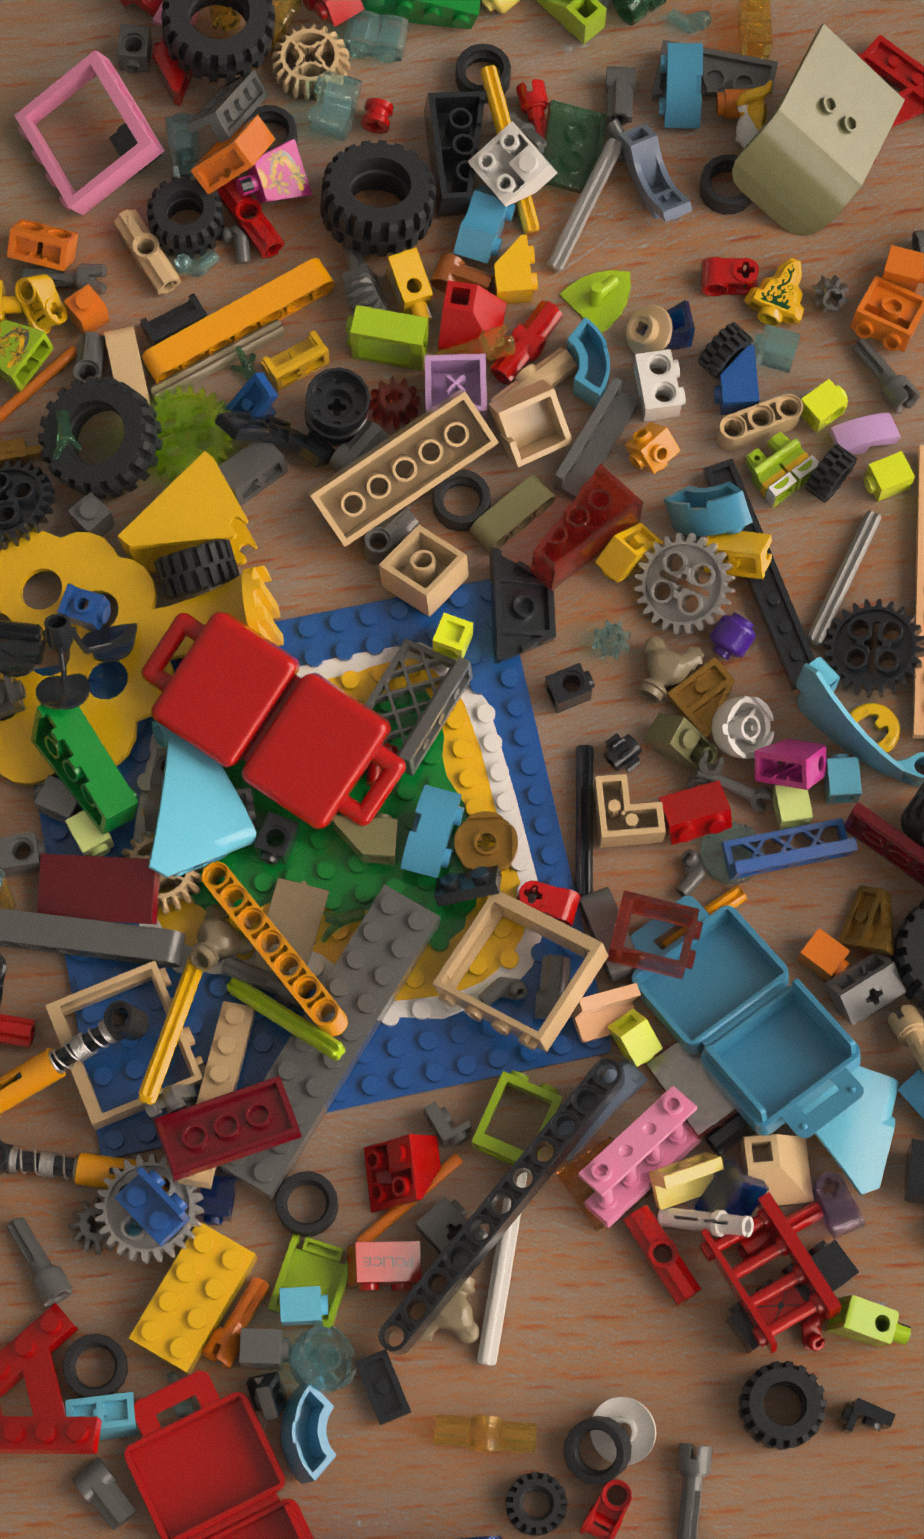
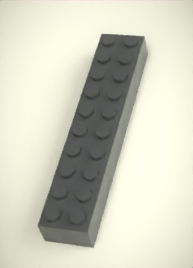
M383 886L323 983L325 989L347 1016L348 1024L342 1034L334 1036L335 1039L342 1042L343 1046H345V1053L341 1055L339 1060H332L292 1034L263 1080L265 1081L277 1076L281 1077L302 1137L217 1166L216 1169L271 1202L273 1201L280 1185L287 1178L440 927V916L390 887ZM305 1012L302 1018H304L305 1020L309 1021L317 1027V1025ZM335 1012L327 1014L323 1022L332 1020Z

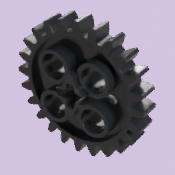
M18 460L14 467H12L10 462L6 461L4 468L0 469V544L4 550L7 549L11 541H13L16 547L19 546V539L22 537L29 541V533L31 531L40 533L41 531L37 525L39 523L47 524L48 520L45 515L54 512L50 506L56 503L53 496L55 490L51 485L52 483L47 474H44L39 466L34 468L31 462L24 466L21 460Z
M865 599L864 608L861 609L856 603H853L854 612L851 614L844 609L841 610L844 619L833 618V625L836 629L826 630L827 636L830 639L823 641L824 648L828 649L823 655L826 661H830L828 665L838 674L840 680L844 679L842 682L843 689L847 690L853 685L854 695L856 696L864 689L867 698H870L873 691L877 690L880 698H883L884 689L888 688L892 694H896V684L906 688L905 677L916 678L913 668H922V661L918 657H924V648L919 647L924 645V636H918L922 630L920 625H913L915 623L914 615L905 617V607L895 611L893 601L885 608L882 606L881 599H878L876 605L872 607L869 600ZM879 623L880 626L877 633L879 647L875 649L874 672L870 674L868 671L871 663L870 650H872L874 643V625ZM859 628L868 630V633L862 637L853 635L854 631ZM889 631H897L899 633L897 638L890 640L886 639L884 635ZM855 657L864 659V662L859 666H851L849 664ZM885 660L896 662L890 669L880 667V664Z

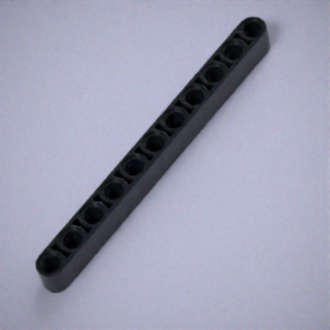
M605 1058L599 1060L391 1314L379 1331V1341L383 1348L393 1354L401 1355L407 1353L611 1103L625 1084L624 1073L615 1060ZM613 1069L617 1071V1077L613 1082L603 1083L600 1081V1076L605 1070ZM586 1095L596 1097V1103L590 1109H582L579 1106L581 1098ZM567 1120L573 1121L575 1129L571 1134H559L558 1130L561 1123ZM546 1146L552 1147L554 1154L550 1160L545 1162L538 1160L537 1156L541 1148ZM524 1172L531 1173L533 1176L531 1184L524 1188L518 1187L516 1183L518 1176ZM503 1198L510 1199V1210L504 1214L496 1213L495 1207L497 1202ZM482 1224L489 1225L490 1233L488 1237L484 1240H476L474 1236L475 1229ZM461 1250L467 1251L469 1255L467 1263L460 1267L454 1266V1255ZM440 1276L446 1277L447 1286L445 1290L440 1293H434L432 1291L433 1281ZM417 1303H424L426 1308L424 1316L413 1320L410 1315L412 1306ZM396 1329H402L404 1333L402 1343L398 1346H391L389 1343L391 1332Z

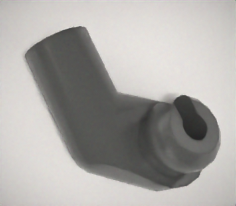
M237 225L224 227L222 229L223 241L225 243L234 242L236 263H251L248 236Z
M692 849L686 850L681 856L685 877L675 890L682 897L690 896L705 878L702 857Z

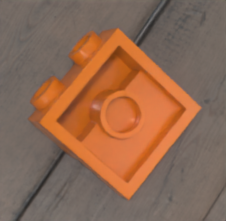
M875 276L856 309L849 328L855 330V333L861 338L871 337L882 342L887 350L905 352L924 314V297L879 276Z

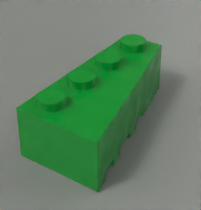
M361 0L364 10L353 17L472 29L479 16L481 0Z
M42 704L37 706L31 741L101 834L105 835L134 819L138 806L137 795L127 785L80 707L56 710Z

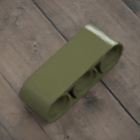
M531 475L481 515L472 524L469 531L489 552L492 548L500 549L544 513L554 503L556 496L536 475Z

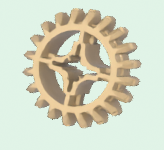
M314 23L311 29H305V26L301 24L300 31L290 28L289 36L281 34L280 43H275L273 47L274 53L271 55V70L278 86L283 85L285 94L292 91L295 99L302 94L306 101L309 100L310 96L315 95V98L319 101L322 93L330 97L332 88L339 90L341 82H346L347 72L350 69V62L348 61L349 51L345 48L343 39H338L336 31L328 34L326 26L317 30ZM328 54L333 59V64L330 68L326 66L325 57ZM291 57L295 59V68L293 70L287 65Z
M142 832L141 838L143 841L139 843L137 840L131 839L130 844L134 850L123 849V856L125 858L150 859V856L147 854L152 851L154 837L148 838L147 833ZM205 867L186 873L185 877H174L172 875L165 878L160 875L159 890L166 885L176 887L174 890L161 893L158 896V906H162L164 914L169 913L168 905L174 904L175 909L180 911V900L183 899L188 904L192 902L188 892L194 894L200 892L199 887L195 883L203 882L202 874L199 871H202Z

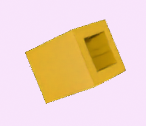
M520 235L494 264L495 296L507 304L532 302L533 291H538L537 273H531L530 264L535 263L534 246H528L527 235Z

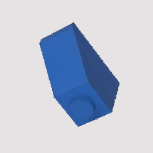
M748 345L722 372L718 386L713 388L714 404H719L720 415L732 414L759 404L754 345Z

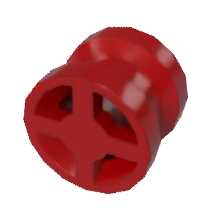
M381 98L367 99L364 106L366 114L361 118V126L371 133H387L390 128L389 118L393 115L394 106Z

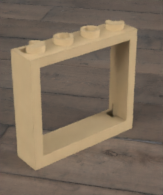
M500 891L499 894L489 896L432 984L440 995L438 999L449 1007L454 1008L455 1005H458L465 1009L464 1012L478 1022L484 1019L492 1023L491 1027L500 1034L508 1036L511 1033L518 1037V1041L531 1050H535L537 1047L547 1052L608 958V954L602 942ZM502 917L585 958L539 1031L456 989Z
M152 961L45 1005L61 1047H64V1042L69 1044L70 1039L73 1037L65 1018L66 1015L153 980L167 1015L173 998H170L166 987L172 985L166 969L162 968L159 970L156 961ZM189 1026L182 1028L178 1045L191 1077L172 1085L198 1084L201 1086L202 1076L205 1073L206 1067L201 1056L194 1058L190 1046L196 1043ZM77 1061L74 1063V1067L70 1069L95 1130L145 1110L143 1103L136 1099L103 1113L84 1063ZM165 1088L160 1089L159 1094L163 1093Z

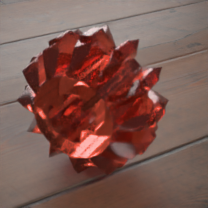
M393 376L390 378V384L380 380L378 383L379 389L371 390L372 399L370 400L369 409L373 411L372 418L374 421L382 419L381 423L384 428L389 423H393V427L397 431L400 422L408 425L411 423L410 417L417 418L418 409L416 407L420 406V398L415 396L417 394L415 386L407 387V380L405 378L399 384L396 383ZM397 401L398 405H391V402Z

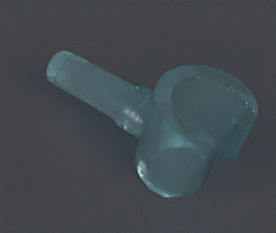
M175 1371L167 1373L170 1384L178 1381ZM193 1397L174 1405L178 1417L183 1418L194 1413Z

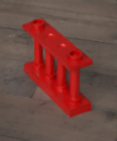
M768 1192L758 1198L759 1210L756 1212L757 1215L752 1218L754 1223L752 1233L763 1227L765 1229L770 1227L777 1237L774 1239V1244L732 1268L721 1251L745 1237L725 1234L723 1237L713 1240L706 1228L701 1231L702 1243L699 1244V1247L708 1262L714 1260L755 1328L751 1331L761 1348L766 1345L772 1354L777 1351V1341L774 1336L815 1312L819 1314L824 1312L830 1320L841 1314V1304L771 1193ZM780 1255L783 1257L788 1255L794 1264L791 1268L792 1271L748 1296L739 1279ZM806 1283L812 1293L809 1296L810 1300L766 1325L756 1308L796 1284L803 1285Z

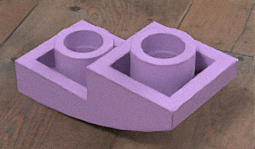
M890 412L849 420L833 426L829 430L834 444H839L851 454H864L870 446L896 444L901 437Z

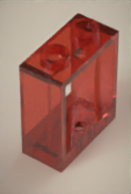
M624 890L607 961L683 980L685 969L692 970L696 951L690 949L692 940L699 941L703 922L697 921L700 909ZM636 914L687 927L679 960L624 947L631 915Z

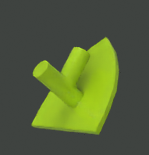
M609 270L592 273L569 285L559 296L583 319L586 317L603 334L618 320L627 305L631 289L630 272Z

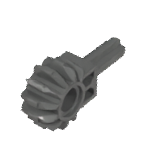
M343 243L342 250L349 271L341 275L344 282V293L346 294V300L350 305V309L354 313L356 305L388 311L386 297L380 287L377 275L364 261L363 255L360 254L359 250L354 249V251L345 248Z

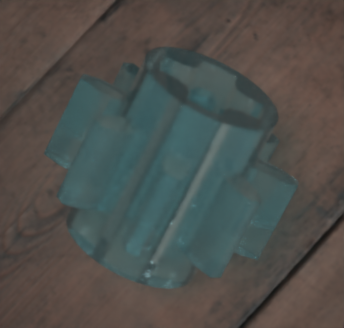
M605 620L602 630L595 628L594 636L599 639L593 642V649L600 648L602 659L606 656H614L618 660L621 650L624 652L629 651L630 645L625 641L630 639L631 632L623 631L621 621L617 624H610L608 620ZM612 637H615L617 639L614 640L612 643L607 642V640H610Z

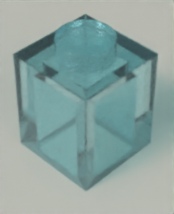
M766 324L763 335L757 333L754 341L755 352H757L756 364L790 373L801 334Z

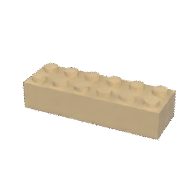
M460 389L308 491V494L343 546L346 547L490 450L499 442L466 391Z

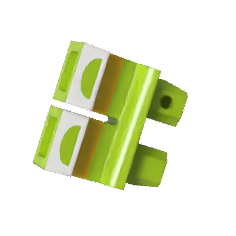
M781 432L771 437L767 443L768 448L774 453L767 459L758 448L748 454L745 459L746 465L752 472L751 482L772 508L793 494L794 490L797 491L804 486L819 463L813 455L809 456L801 448L797 438L790 441Z

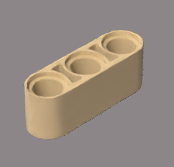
M134 326L104 331L113 378L133 388L148 400L147 403L151 405Z
M784 394L725 416L719 426L717 435L718 445L723 450L732 452L769 439L778 432L783 434L793 430L799 424L803 409L802 401L794 394ZM781 410H791L794 415L787 416ZM760 419L763 420L766 423V425L758 426L753 421ZM731 429L736 431L739 435L734 437L729 436L726 434L725 431Z

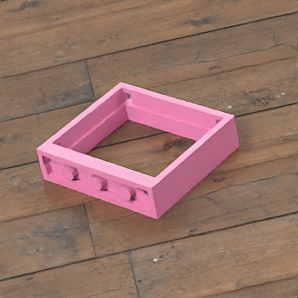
M96 50L14 115L20 125L18 131L34 148L31 151L34 158L41 165H44L47 173H45L47 180L59 190L61 194L59 200L68 211L73 210L81 215H85L165 151L109 58ZM95 76H98L138 143L76 192L36 124Z

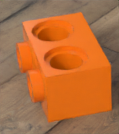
M21 218L10 228L7 257L64 272L75 261L78 233Z

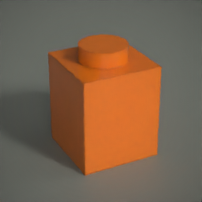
M891 245L882 278L915 293L918 283L924 284V253Z
M89 284L64 300L68 317L82 334L85 332H95L110 322L105 303Z
M818 928L796 960L827 982L833 975H839L848 967L850 963L845 959L850 950Z

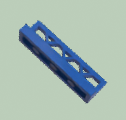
M843 818L720 843L729 880L846 857L858 850L855 837L849 839L847 837ZM836 827L839 841L825 843L819 839L824 829ZM817 830H818V832L816 833V835H813L812 833H810V832H812V831H817ZM802 834L812 841L809 847L799 849L792 847L789 843L794 835ZM787 836H788V838H787L786 841H783L782 839H780V838H782V837H787ZM772 840L782 847L779 853L765 855L759 850L764 841ZM759 842L756 848L750 845L752 843ZM742 846L752 854L749 859L734 862L731 848Z

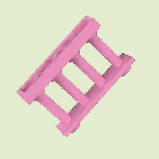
M672 1086L578 1173L579 1177L595 1191L584 1202L585 1208L607 1228L611 1227L652 1188L649 1176L650 1171L681 1161L701 1142V1135H698L685 1122L697 1110V1106L677 1088Z

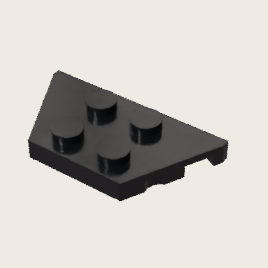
M492 548L489 552L494 663L499 664L555 639L554 586L552 578L541 572L533 571L530 566L521 561L515 563L502 556V551L498 548Z

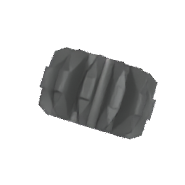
M95 1197L94 1206L96 1203L102 1202L100 1197ZM86 1200L83 1201L82 1206L86 1211L82 1214L74 1210L72 1213L80 1222L69 1224L71 1230L79 1231L72 1237L75 1243L84 1241L82 1244L84 1252H88L93 1244L96 1255H101L102 1244H105L109 1251H113L114 1247L111 1248L106 1244L111 1235L103 1237L99 1233V1229H97V1233H94V1229L91 1227V1223L97 1216L102 1215L103 1212L95 1207L91 1208Z

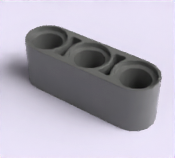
M605 887L581 896L579 908L592 938L603 943L607 951L608 958L604 962L603 967L610 982L612 983L633 975L634 971L641 966V963L610 889Z

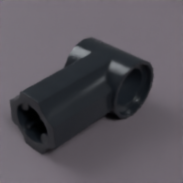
M735 1109L706 1129L702 1136L712 1151L721 1156L744 1137L752 1136L756 1132Z

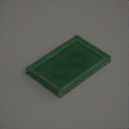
M556 100L550 101L544 137L547 141V146L544 148L545 152L542 155L557 171V174L545 185L579 194L582 193L603 150L606 114Z

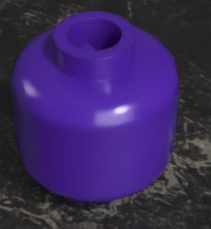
M735 612L731 616L723 615L709 636L710 641L716 645L713 651L726 660H729L731 656L742 658L756 638V633L752 630L754 624Z

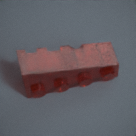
M600 463L591 479L582 486L580 493L572 504L570 503L566 507L559 521L554 523L534 549L530 571L551 591L600 554L614 535L637 525L640 522L644 502Z

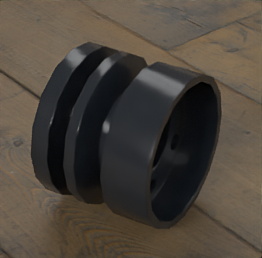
M340 367L325 369L315 375L308 384L305 398L304 417L309 432L331 446H341L351 441L368 419L370 394L368 386L362 377L352 370ZM333 410H339L340 415H334Z

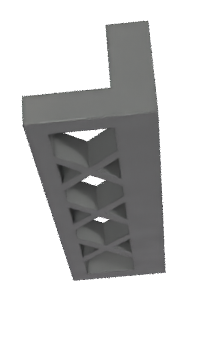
M253 69L245 77L240 75L235 78V81L225 82L187 123L186 127L189 132L192 133L210 125L220 143L229 140L268 96L256 71Z
M616 377L611 381L554 477L553 489L579 503L639 406V400L621 392L622 381Z

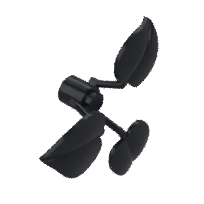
M61 613L52 614L44 621L45 630L42 631V644L28 639L0 642V673L10 677H21L30 674L34 670L35 665L43 663L48 645L53 651L58 652L61 676H49L39 682L36 687L37 700L42 705L56 710L76 708L88 698L90 683L83 674L78 673L67 676L64 652L70 649L73 639L84 654L92 653L93 658L97 661H119L127 657L133 650L138 630L137 623L101 628L87 633L81 639L77 634L76 627H71L70 619L67 615Z

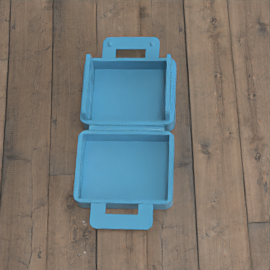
M684 896L631 935L630 938L635 950L646 961L632 975L633 984L637 983L640 999L686 1052L698 1054L703 1051L701 1063L704 1073L757 1134L762 1136L769 1135L784 1123H787L798 1137L809 1138L863 1096V1086L851 1074L861 1063L858 1044L798 978L794 979L792 985L787 987L789 984V973L786 964L734 907L729 905L722 906L709 915L694 897ZM687 917L695 927L664 950H661L654 941ZM834 1085L838 1087L839 1090L807 1115L803 1113L802 1110Z

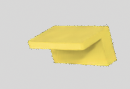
M704 1152L650 1171L649 1176L656 1207L663 1210L716 1191L713 1173L724 1169L721 1156Z

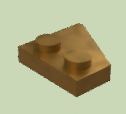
M714 657L669 691L666 697L683 717L709 739L712 732V718L716 710L727 700L735 679L720 661Z
M859 885L838 942L848 949L893 956L894 935L891 894L883 888Z

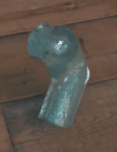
M673 8L667 17V21L682 31L692 34L708 28L712 22V15L706 10L685 15L676 8Z
M210 249L199 260L190 259V256L186 254H180L175 259V265L177 266V271L182 275L201 277L221 259L213 249Z

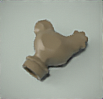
M657 636L648 638L644 645V652L648 656L647 672L650 678H645L640 682L639 694L650 702L660 703L662 698L667 695L665 687H675L684 681L691 671H695L697 666L703 665L702 659L705 654L701 652L700 647L694 648L690 646L688 651L681 655L669 650L661 638Z
M212 904V906L206 908L204 921L197 933L198 942L193 945L192 951L189 953L191 963L202 971H208L211 967H215L219 959H226L228 956L235 954L246 955L254 947L243 932L237 931L225 920L228 914L221 905Z
M469 1277L419 1338L420 1342L432 1341V1335L438 1329L453 1331L463 1343L470 1344L477 1340L479 1328L473 1322L472 1308L466 1299L467 1295L475 1292L474 1285L476 1280Z

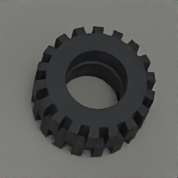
M184 175L183 179L179 180L177 176L171 177L170 183L163 181L160 183V190L156 188L153 190L152 199H149L147 203V216L150 232L158 239L160 248L163 247L164 253L170 255L174 252L175 258L182 259L183 255H187L188 259H194V254L199 253L200 256L206 254L207 248L213 250L216 247L215 240H221L222 229L224 228L222 204L217 191L208 195L196 178L191 180L190 175ZM182 210H194L201 214L197 221L188 225H179L170 220L173 215Z
M217 539L159 557L154 562L164 596L167 599H175L225 584L240 575L230 541L225 539Z
M779 1361L759 1368L749 1377L739 1396L738 1404H740V1411L738 1412L740 1419L742 1418L744 1421V1429L753 1435L752 1439L757 1443L760 1441L765 1444V1447L770 1449L786 1450L802 1445L819 1431L820 1425L824 1422L826 1416L824 1409L827 1407V1400L823 1398V1393L825 1392L823 1386L818 1385L816 1382L818 1378L814 1373L809 1374L806 1371V1367L793 1365L794 1362L786 1361L779 1363ZM774 1386H786L792 1389L799 1397L801 1414L793 1424L781 1426L775 1424L767 1417L763 1408V1398L766 1392Z

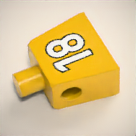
M415 247L389 256L385 275L401 313H411L415 316L426 317L429 322L432 320V316L428 307L431 305L433 294L417 248Z

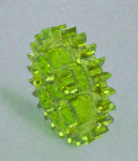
M189 385L187 393H183L180 386H177L175 395L165 390L166 399L162 400L157 396L154 397L157 404L156 407H153L157 413L155 420L161 423L162 433L157 434V437L159 439L167 437L162 442V450H156L155 456L159 458L156 465V471L159 476L168 471L167 476L170 481H173L176 475H180L204 451L211 455L216 463L228 460L225 452H234L233 445L229 443L234 440L214 422L218 414L231 412V410H225L227 406L224 400L217 402L218 398L215 392L207 397L204 387L196 394L193 386ZM198 413L207 414L202 421L192 420ZM174 418L177 420L171 427L163 426L167 419ZM185 431H190L189 437L184 438ZM203 441L212 442L208 449H197L198 445ZM173 447L182 448L178 455H167L168 451Z

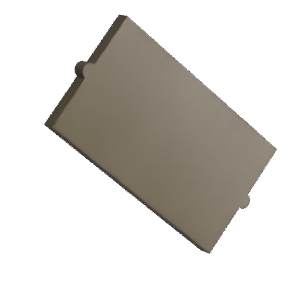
M278 878L267 916L308 966L329 891L308 886L305 881L297 883ZM279 944L273 945L268 953L275 951ZM257 951L253 965L274 973ZM298 966L290 968L288 972L295 973Z

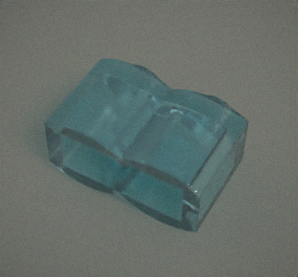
M363 10L349 18L344 38L345 48L355 58L374 56L384 63L402 61L409 33L408 20L395 15H379Z
M329 70L323 74V77L319 76L314 88V93L318 94L317 104L311 106L308 114V122L311 123L310 131L341 141L349 138L362 80Z

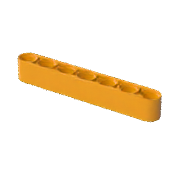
M319 258L308 260L152 346L143 353L141 360L155 382L158 383L274 320L280 321L324 297L333 290L335 282Z
M218 861L208 864L202 872L204 885L317 1027L332 1037L342 1034L347 1027L348 1020L337 1002L227 865ZM225 877L222 883L215 885L218 879ZM243 899L240 905L233 907L236 901ZM261 921L256 929L250 930L254 923ZM279 944L275 951L268 953L273 945ZM298 966L295 973L287 975L290 968ZM316 989L312 997L305 999L306 994L310 990ZM335 1012L332 1020L323 1022L327 1014Z

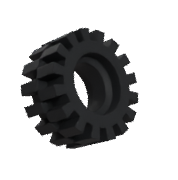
M735 322L726 325L725 329L722 328L719 334L715 335L712 338L713 340L705 346L706 349L701 352V356L698 358V364L716 380L720 379L722 372L753 342V338Z
M835 444L824 455L817 468L813 470L804 489L826 503L841 487V484L845 482L856 464L857 457L839 444Z
M531 1472L520 1476L512 1484L506 1497V1512L510 1522L519 1531L531 1536H542L555 1530L560 1525L567 1511V1498L564 1488L558 1483L557 1479L552 1478L546 1473ZM534 1490L545 1493L550 1502L548 1512L539 1518L529 1516L523 1507L524 1497L527 1493Z

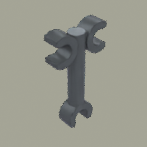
M705 750L702 752L699 768L696 773L689 777L686 789L692 788L695 784L703 785L719 780L724 790L749 800L754 811L764 813L766 803L760 801L759 798L771 801L773 791L770 788L761 786L752 789L719 774L723 768L724 758L720 757L716 764H709L707 762L709 751Z

